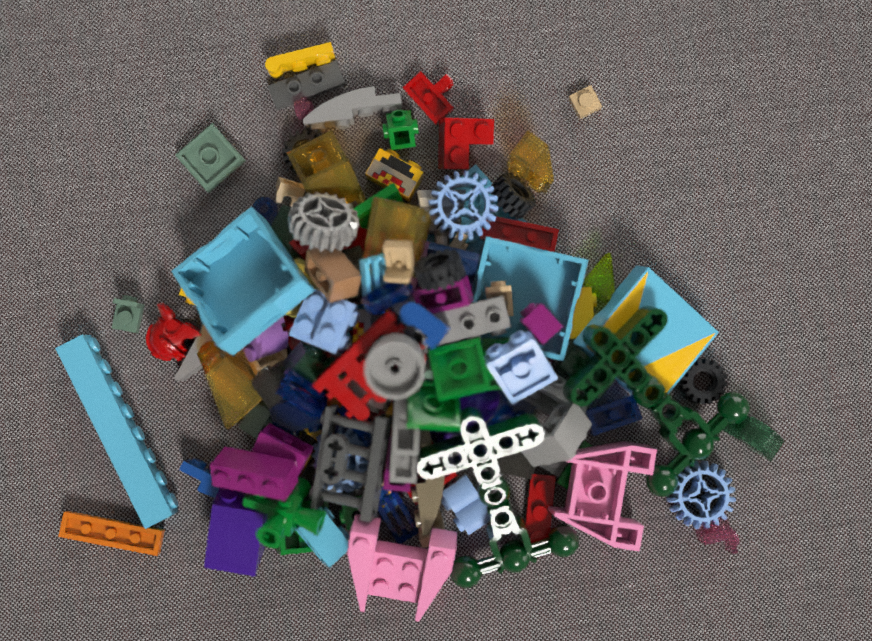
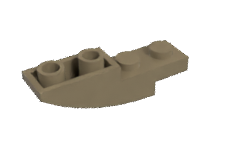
M420 429L419 449L432 444L430 430ZM444 475L432 479L418 478L416 486L411 487L413 502H418L419 512H414L416 528L422 527V535L429 533L439 511L444 487Z

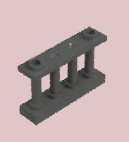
M332 404L327 406L321 415L320 422L323 425L315 482L309 492V500H311L310 509H318L324 504V501L358 508V511L361 512L360 520L371 522L377 517L393 415L381 414L372 422L338 415L339 405ZM336 425L368 431L373 435L372 445L365 447L350 444L349 454L366 457V460L369 461L368 471L359 472L347 469L343 478L360 482L362 486H365L364 496H361V498L327 491V483L321 479L320 466L324 442L329 436L335 434ZM338 441L332 443V446L336 448V451L342 449V446L338 444ZM334 466L328 469L332 473V477L338 474V471L334 470Z

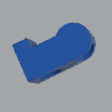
M407 303L400 311L401 320L405 324L415 326L428 336L423 343L431 349H435L451 329L417 303Z

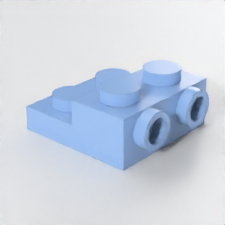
M314 289L315 291L303 300L289 336L339 355L340 351L344 352L348 345L350 337L347 334L350 327H355L359 319L358 307L343 299L330 303L321 291Z
M530 330L525 333L524 331L515 332L510 337L509 342L502 346L500 344L491 346L484 356L488 369L512 405L558 379Z

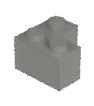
M572 402L557 405L547 421L540 424L544 432V437L540 444L521 450V452L533 467L569 461L576 455V450L586 438V433L592 423L581 408Z

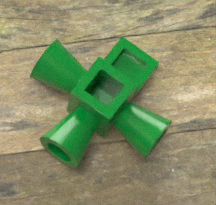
M298 476V483L285 501L247 493L243 498V506L267 514V521L256 532L258 541L269 548L278 547L281 544L283 535L291 537L297 525L316 536L320 534L325 522L326 511L302 508V501L309 495L311 485L306 479Z

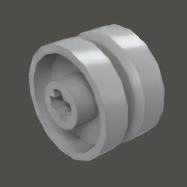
M391 333L380 337L373 343L365 361L364 374L368 385L376 394L386 399L398 400L409 397L418 390L424 379L426 358L423 349L415 339L406 334ZM394 364L399 365V368H395Z

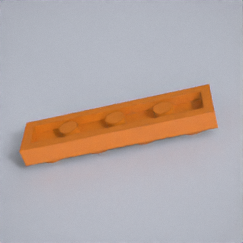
M65 511L63 512L58 537L158 556L160 555L165 529L155 527L145 529L143 525Z

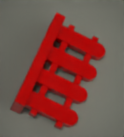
M390 308L315 379L312 385L319 393L326 388L329 391L326 396L330 400L335 397L348 409L346 415L349 418L354 415L359 420H366L370 415V407L366 403L371 398L379 403L387 400L371 389L367 383L364 370L368 352L381 334L383 336L391 333L405 334L403 331L406 329V326L402 322L398 326L394 323L397 315ZM420 341L418 344L424 349L425 345ZM363 352L366 357L359 361L357 357ZM394 364V367L399 368V365ZM344 370L348 374L341 379L338 375ZM352 379L367 392L361 398L347 385Z

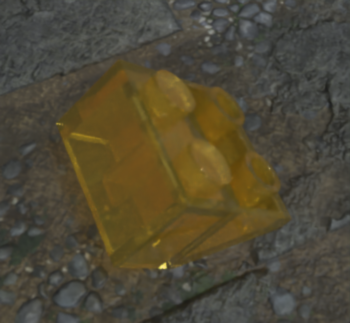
M527 130L510 153L506 166L509 167V172L514 173V176L517 175L519 178L523 177L529 182V187L538 193L542 191L546 194L554 182L549 145Z

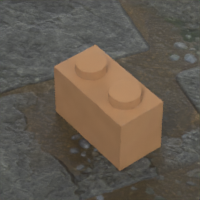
M318 248L307 250L304 270L330 303L357 295L361 274L342 251L336 248L332 253L327 249H323L322 252Z

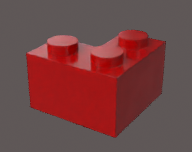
M439 119L438 169H469V145L494 144V119Z

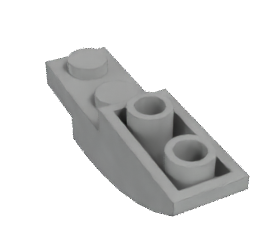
M375 86L353 90L321 104L303 118V124L307 130L313 132L325 131V128L335 127L338 130L348 129L350 125H355L354 115L370 117L376 112L386 114L392 113L395 110H402L401 95L396 93L376 96Z
M406 397L393 400L389 482L416 483L420 429L406 428Z

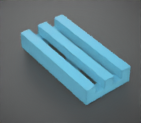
M382 253L360 260L364 309L367 311L373 310V307L380 308L382 304H391L389 282H384L383 278L386 262L385 256ZM369 264H371V268H372V276H371V279H370V268H369ZM371 285L373 286V291H374V299H373V300H372Z

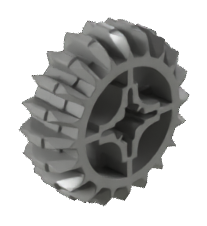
M316 191L314 195L306 193L305 197H298L297 201L293 202L288 215L289 232L293 233L294 239L300 240L301 245H309L310 250L318 248L320 252L323 249H327L332 253L335 248L341 251L344 246L349 247L350 243L354 241L359 227V218L357 211L353 210V204H346L345 198L338 199L336 194L330 196L327 192L323 195Z

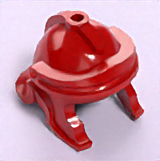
M161 302L156 304L160 316L157 317L158 320L155 324L149 326L146 333V344L150 354L164 361H171L172 358H175L179 362L187 355L188 349L184 344L185 339L201 337L202 334L196 326L178 320L175 312Z

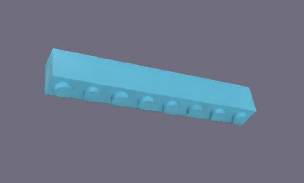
M82 334L55 348L144 528L147 529L178 513V501L173 493H169L166 487L167 479L162 471H158L154 463L156 462V457L150 448L147 449L143 441L145 435L142 429L135 425L132 419L134 413L131 407L124 403L121 397L123 391L120 385L113 381L110 375L112 369L99 353L101 347L98 341L91 337V335Z

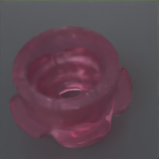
M304 96L301 97V100L294 102L295 113L299 120H303L314 110L312 101H307Z

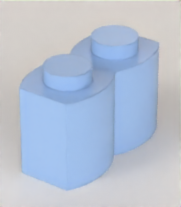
M466 474L443 488L441 502L447 511L453 510L457 516L453 520L461 532L466 530L468 535H470L490 521L486 506L478 498L477 491Z

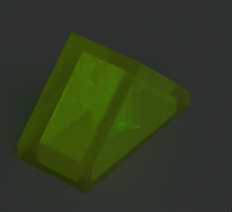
M611 253L604 254L584 277L582 284L585 287H592V293H596V296L606 305L615 292Z

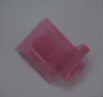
M710 524L709 529L703 526V530L696 531L698 541L702 544L708 545L724 541L728 552L732 554L738 553L737 545H739V538L737 532L731 527Z

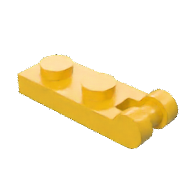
M328 42L270 57L266 60L265 67L272 78L278 79L283 76L284 72L291 70L300 72L307 69V66L315 64L322 66L336 58L332 44Z

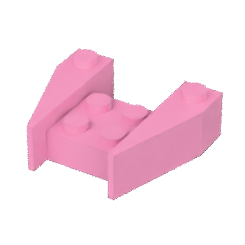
M626 441L577 449L576 455L571 460L566 461L572 462L565 508L548 506V510L558 519L614 548L640 551L644 526L636 519L620 517L628 471L653 475L657 449L649 445Z
M355 514L347 554L360 612L365 611L368 595L417 603L415 621L419 622L452 571L456 552L457 532L432 528L428 549L377 540L381 518H374L371 522H365L360 520L361 515Z

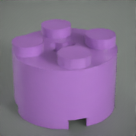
M283 316L242 348L249 362L286 349L288 345V331L283 332L281 325L285 322Z

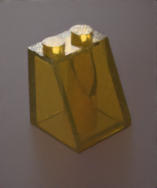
M332 130L287 152L307 193L314 195L317 191L323 195L325 192L330 196L336 194L338 199L345 198L346 204L356 200L359 205L366 200L352 166Z
M374 197L363 259L381 253L384 254L383 245L385 240L411 241L414 263L416 265V262L421 261L432 223V219L426 210ZM413 271V274H412V277H411V278H413V279H416V278H417V277H416V274H415V271Z
M212 339L200 347L197 356L225 428L229 430L267 395L256 375L238 357L219 348Z

